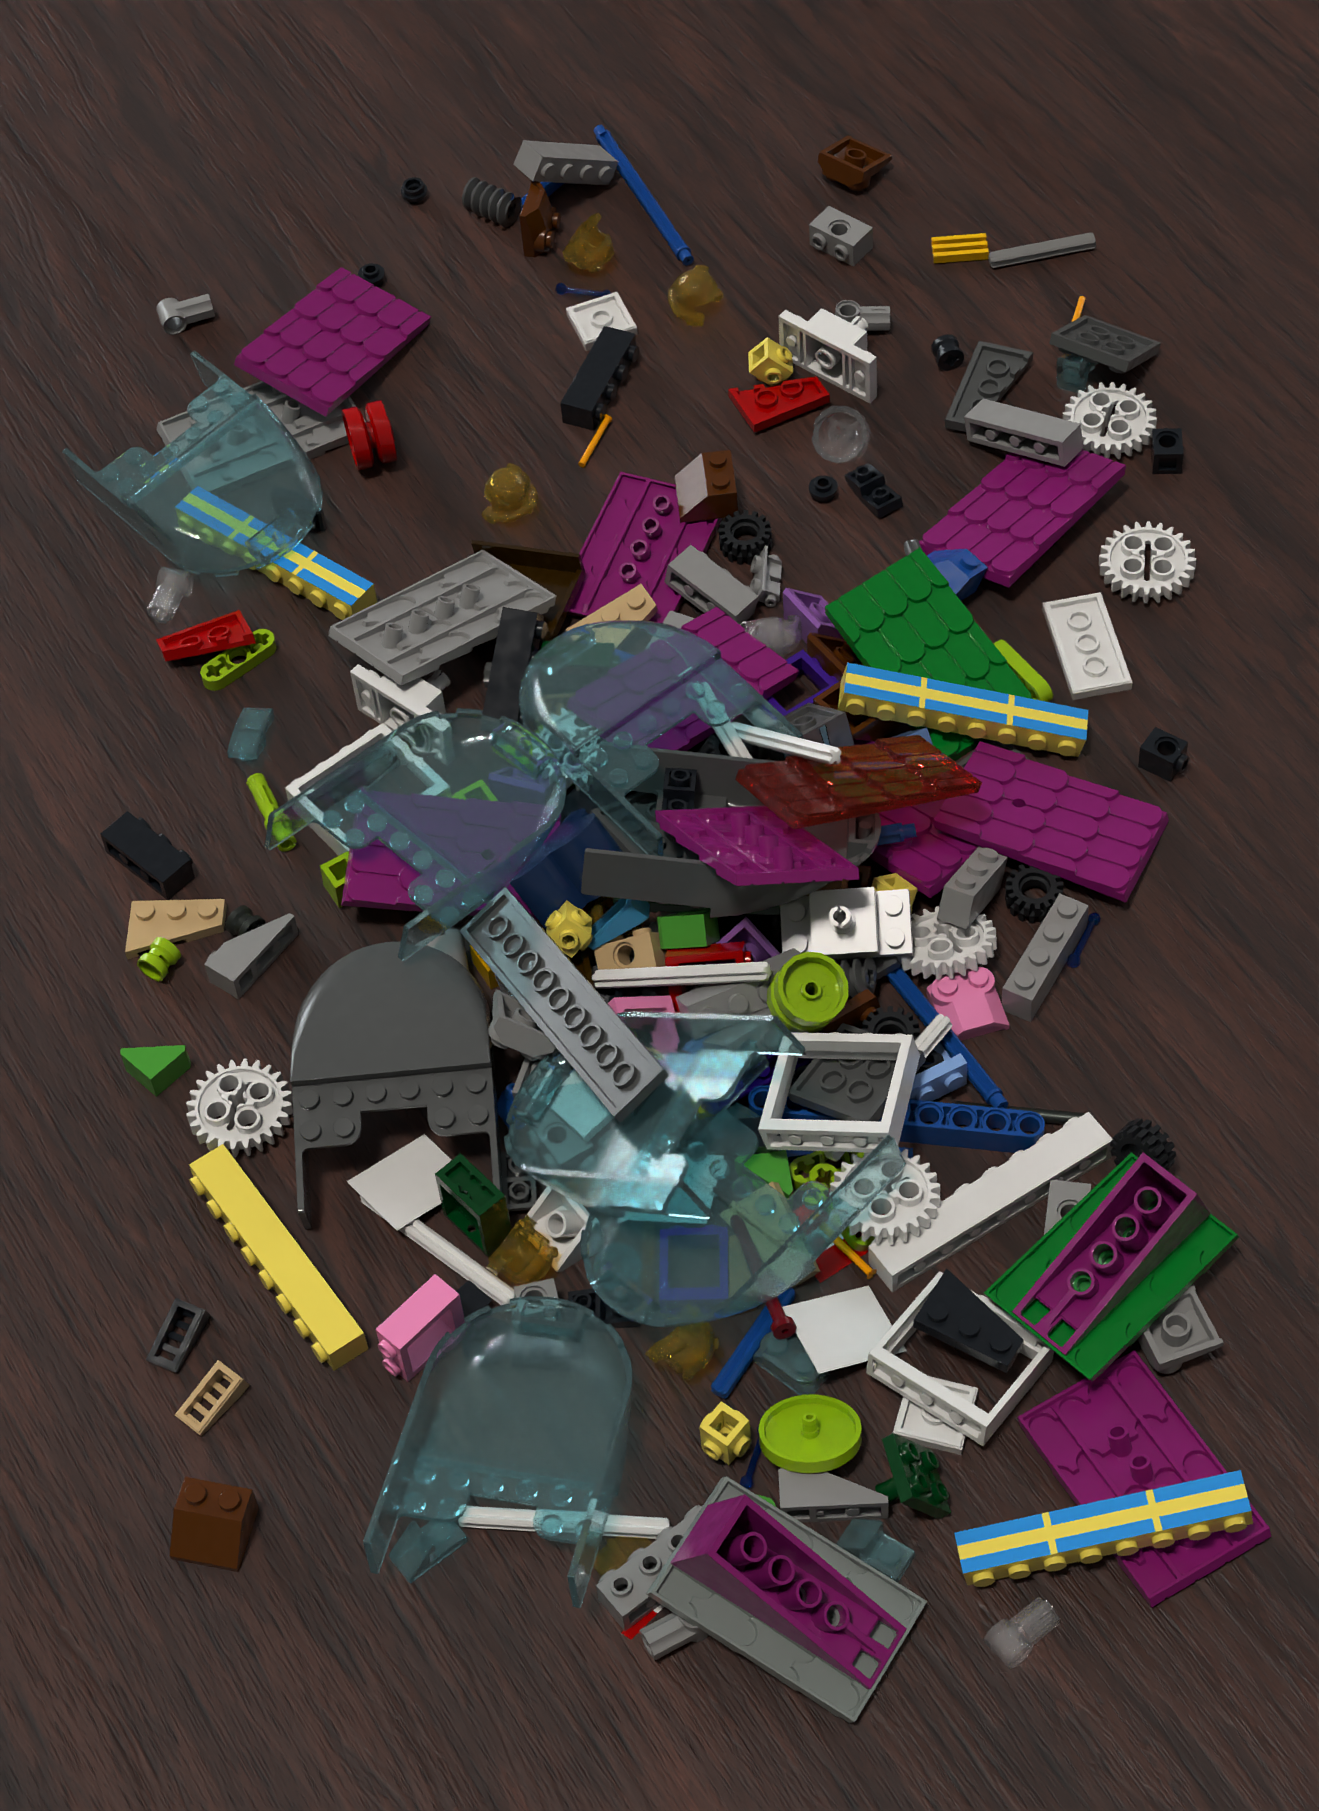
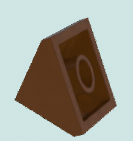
M812 632L807 636V654L811 658H816L820 662L822 669L829 676H834L838 681L842 679L847 662L863 665L844 639Z

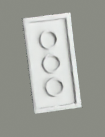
M1101 592L1044 602L1042 604V610L1073 700L1132 689L1133 682Z

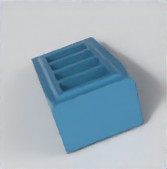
M620 898L592 925L593 938L588 947L594 950L646 921L649 918L650 904L647 901Z

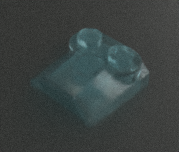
M772 1332L766 1334L760 1342V1348L753 1355L754 1363L798 1395L814 1394L835 1371L832 1370L818 1374L796 1333L786 1339H776Z

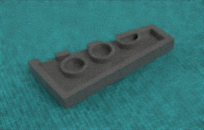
M978 341L946 416L945 428L966 432L964 416L983 398L999 402L1033 361V352Z

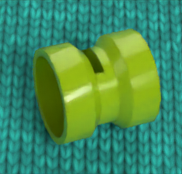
M156 937L150 945V951L144 953L137 961V966L146 976L159 982L169 973V966L175 965L180 959L181 953L169 940Z

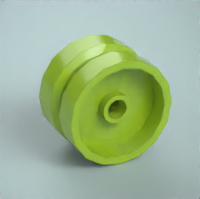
M804 952L793 956L775 974L767 989V1005L772 1017L782 1028L793 1033H815L821 1031L842 1011L848 999V980L843 969L834 959L817 952Z

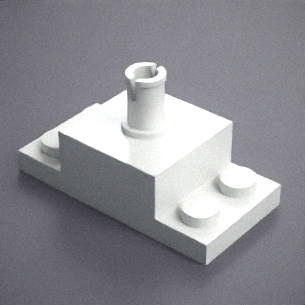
M822 308L809 321L787 310H784L778 316L779 343L792 352L793 364L868 403H871L877 397V357L867 351V330L869 326L864 318L860 320V316H856L850 323Z
M359 664L350 671L359 711L380 724L384 723L392 732L448 767L455 760L450 723L446 716L442 690L450 685V680L444 672L441 674L440 670H436L427 681L419 677L399 685L392 680L393 678L390 679L385 674L380 678L375 671H368Z
M874 887L819 890L809 893V896H803L780 905L782 953L795 948L800 953H822L834 960L913 955L909 889L876 891Z

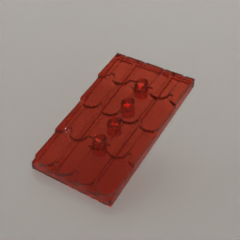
M920 735L876 739V742L873 744L838 747L842 753L840 755L841 762L837 765H829L798 756H786L785 761L748 764L745 766V769L738 770L735 778L738 783L794 830L979 792L982 785L979 779L973 777L971 773L957 765L955 761L941 753L939 749Z

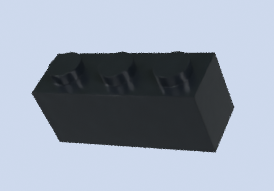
M127 811L100 833L105 851L166 900H170L195 878L192 868L193 860L189 854L182 849L178 851L164 834L155 833L150 825L141 817L137 819Z

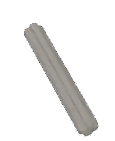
M1089 232L992 251L988 255V260L991 268H998L1094 249L1096 247V239L1094 234Z

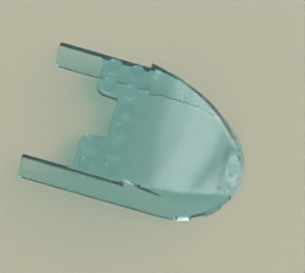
M194 350L190 353V356L204 385L208 389L193 399L187 407L189 416L197 422L154 456L142 447H133L98 472L93 471L69 449L65 448L62 453L76 480L178 567L198 575L201 572L214 573L216 577L239 575V570L253 566L257 570L273 563L301 542L313 526L312 520L316 511L321 509L323 498L321 479L308 455L275 413L255 393L253 395L249 394Z
M640 620L595 622L562 633L547 643L534 656L525 670L519 690V706L522 721L534 743L647 855L663 856L662 834L625 799V795L658 771L659 759L647 746L693 713L705 724L713 727L722 726L742 713L758 728L803 739V734L721 658V651L691 632L658 622ZM784 753L796 764L803 762L802 757Z
M457 708L456 713L440 714L439 711H433L413 718L271 812L268 818L265 847L269 851L311 823L319 824L348 848L362 849L376 839L386 845L421 874L409 884L407 892L412 902L419 906L423 912L405 924L403 928L398 958L405 961L484 903L488 904L504 887L508 888L511 885L509 882L541 848L561 815L566 798L565 775H562L558 766L559 759L548 744L536 733L505 716L497 719L482 715L483 710Z
M636 1011L617 1013L670 1075L622 1122H619L610 1113L560 1051L552 1058L547 1055L538 1063L520 1087L506 1119V1122L510 1125L508 1135L504 1136L506 1152L520 1170L575 1202L621 1218L625 1216L626 1212L710 1219L713 1212L682 1181L687 1175L689 1168L688 1160L685 1156L673 1154V1152L679 1146L681 1138L689 1124L694 1120L695 1114L702 1102H719L730 1098L755 1055L802 1056L806 1049L782 1021L774 1015Z
M751 1034L602 1185L588 1209L590 1215L585 1230L581 1232L580 1248L586 1277L593 1290L610 1309L631 1321L649 1326L679 1327L701 1324L734 1316L755 1308L782 1294L814 1271L816 1267L813 1262L906 1166V1162L895 1139L890 1135L886 1136L834 1192L818 1181H809L801 1185L788 1199L744 1166L758 1149V1137L753 1130L727 1111L728 1107L769 1066V1061L758 1039Z
M544 1296L512 1298L509 1304L490 1309L489 1305L466 1316L461 1326L452 1333L447 1332L441 1338L426 1363L363 1540L371 1573L379 1574L396 1523L400 1517L407 1516L443 1523L453 1522L463 1516L470 1496L537 1506L533 1527L538 1536L547 1540L577 1544L568 1572V1583L573 1607L581 1608L613 1499L619 1493L631 1416L633 1394L632 1364L624 1341L610 1323L605 1324L594 1315V1311L568 1300Z

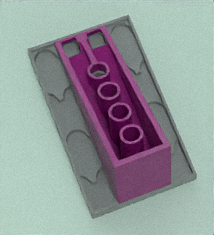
M727 1476L719 1480L675 1548V1551H673L646 1595L692 1626H697L732 1651L740 1653L793 1690H798L836 1717L842 1718L848 1723L857 1720L927 1603L925 1599Z

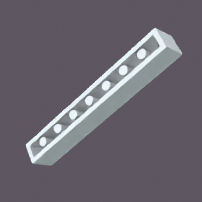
M1089 1112L1079 1118L1073 1117L1069 1119L1058 1131L1053 1134L1047 1133L1043 1135L1035 1145L1025 1151L1019 1150L1015 1152L1004 1164L999 1167L989 1168L983 1173L981 1178L971 1184L965 1183L961 1185L953 1195L943 1201L940 1200L936 1219L930 1218L929 1228L920 1226V1235L918 1237L908 1232L907 1242L896 1236L894 1237L893 1245L889 1244L887 1237H882L879 1245H876L874 1239L868 1246V1263L873 1269H877L876 1273L893 1293L1048 1197L1050 1179L1072 1182L1112 1157L1110 1150L1113 1148L1110 1146V1143L1113 1139Z

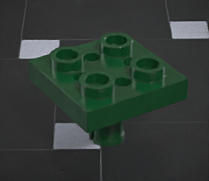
M895 1433L883 1438L882 1442L893 1477L878 1483L875 1486V1491L888 1496V1505L899 1498L902 1504L937 1519L951 1514L947 1501L949 1494L947 1488L941 1482L937 1469L939 1461L935 1453L931 1449Z

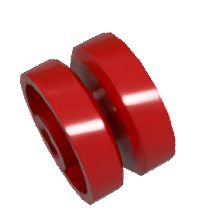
M381 400L366 404L365 414L367 422H364L362 413L356 406L342 409L348 443L358 471L372 468L374 463L373 448L378 460L382 464L397 461L394 433Z

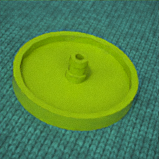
M807 1394L784 1399L770 1407L764 1413L759 1423V1444L765 1457L778 1467L792 1472L820 1473L836 1469L846 1464L856 1455L862 1442L861 1421L855 1410L845 1402L825 1395Z

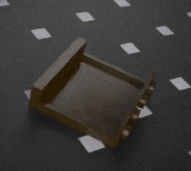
M472 540L471 545L474 554L485 550L557 596L555 605L550 607L548 612L542 614L544 622L547 623L545 638L543 640L540 639L538 651L541 652L542 641H555L586 575L580 554ZM497 637L483 644L496 645Z

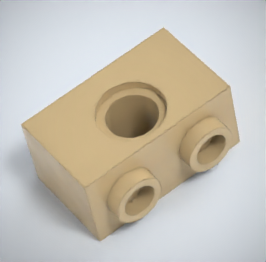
M641 928L632 931V937L623 938V935L617 936L595 948L594 953L598 970L665 967L667 949H660L659 932H652L651 928ZM633 949L634 959L631 962L629 955L631 950Z

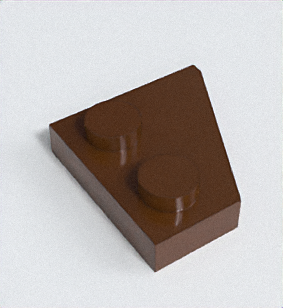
M868 989L855 995L851 1000L846 1001L842 1011L819 1033L836 1032L842 1023L862 1029V1022L864 1019L867 1020V1015L872 1012L876 1016V1009L881 1007L876 996Z

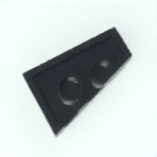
M947 1268L916 1315L913 1323L914 1328L1005 1373L1009 1371L1023 1348L1024 1339Z

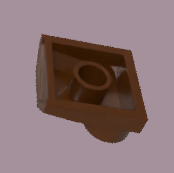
M847 135L820 151L817 162L821 167V173L827 179L838 181L846 185L850 190L861 191L869 186L871 176L892 160L893 155Z
M531 181L519 218L524 256L535 258L542 253H547L549 248H553L554 231L560 227L561 214L557 213L556 207L551 206L547 193L541 183Z

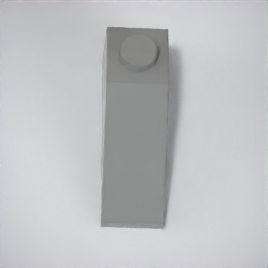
M286 914L224 942L217 951L209 955L204 964L209 982L239 1000L299 935L294 915Z
M783 1468L778 1469L780 1510L801 1523L888 1518V1496L828 1472L798 1473Z

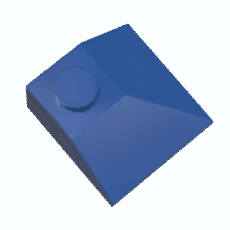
M967 549L938 550L927 555L949 582V587L961 601L976 592L988 568Z

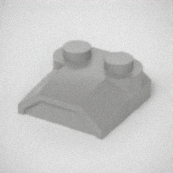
M495 990L493 994V1020L488 1028V1034L491 1037L490 1041L497 1047L503 1049L509 1047L517 1050L522 1056L531 1061L546 1059L548 1054L553 1053L556 1049L555 1045L515 997L505 994L500 990Z
M1194 1285L1190 1286L1137 1339L1152 1368L1164 1374L1174 1373L1180 1369L1183 1362L1220 1348L1224 1344L1199 1300Z

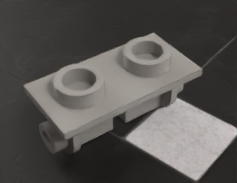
M765 545L760 555H755L752 560L750 572L754 573L750 588L758 595L759 602L765 603L768 607H774L780 600V583L778 582L781 579L782 561L775 554L767 555L768 546Z

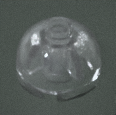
M839 405L831 406L821 412L813 425L815 428L813 430L812 443L816 452L825 460L837 464L851 463L859 459L868 449L871 440L869 424L866 418L854 408Z
M788 615L787 620L777 616L741 623L745 633L747 632L753 640L767 645V648H771L783 659H785L784 655L796 650L802 638L801 616Z

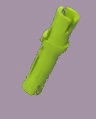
M262 773L251 775L248 777L246 784L265 819L264 826L267 832L272 834L280 851L285 852L293 849L297 840L288 826L289 819L280 810L265 776Z

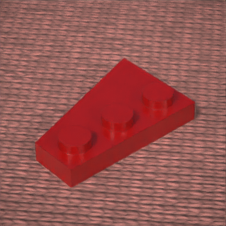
M817 376L783 381L780 386L765 388L764 384L753 385L754 389L739 391L738 387L728 389L729 398L754 433L830 402V394Z
M240 610L156 639L165 662L256 644L254 635Z

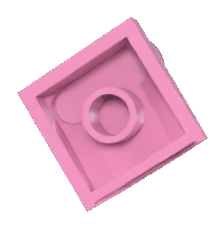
M978 967V971L967 969L966 976L961 975L959 972L954 973L953 979H950L948 975H943L940 980L935 979L927 987V997L930 1004L939 1014L950 1019L952 1023L951 1029L960 1041L1010 1028L995 988L994 975L984 967Z

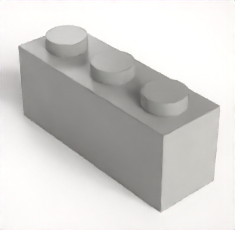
M692 545L687 547L668 564L664 583L702 612L706 613L718 607L726 613V616H730L739 624L747 621L755 613L758 595L749 586L742 584L734 578L728 570L718 566L704 552L697 550Z
M978 847L944 885L937 919L967 930L999 892L1008 857L998 854L993 849Z

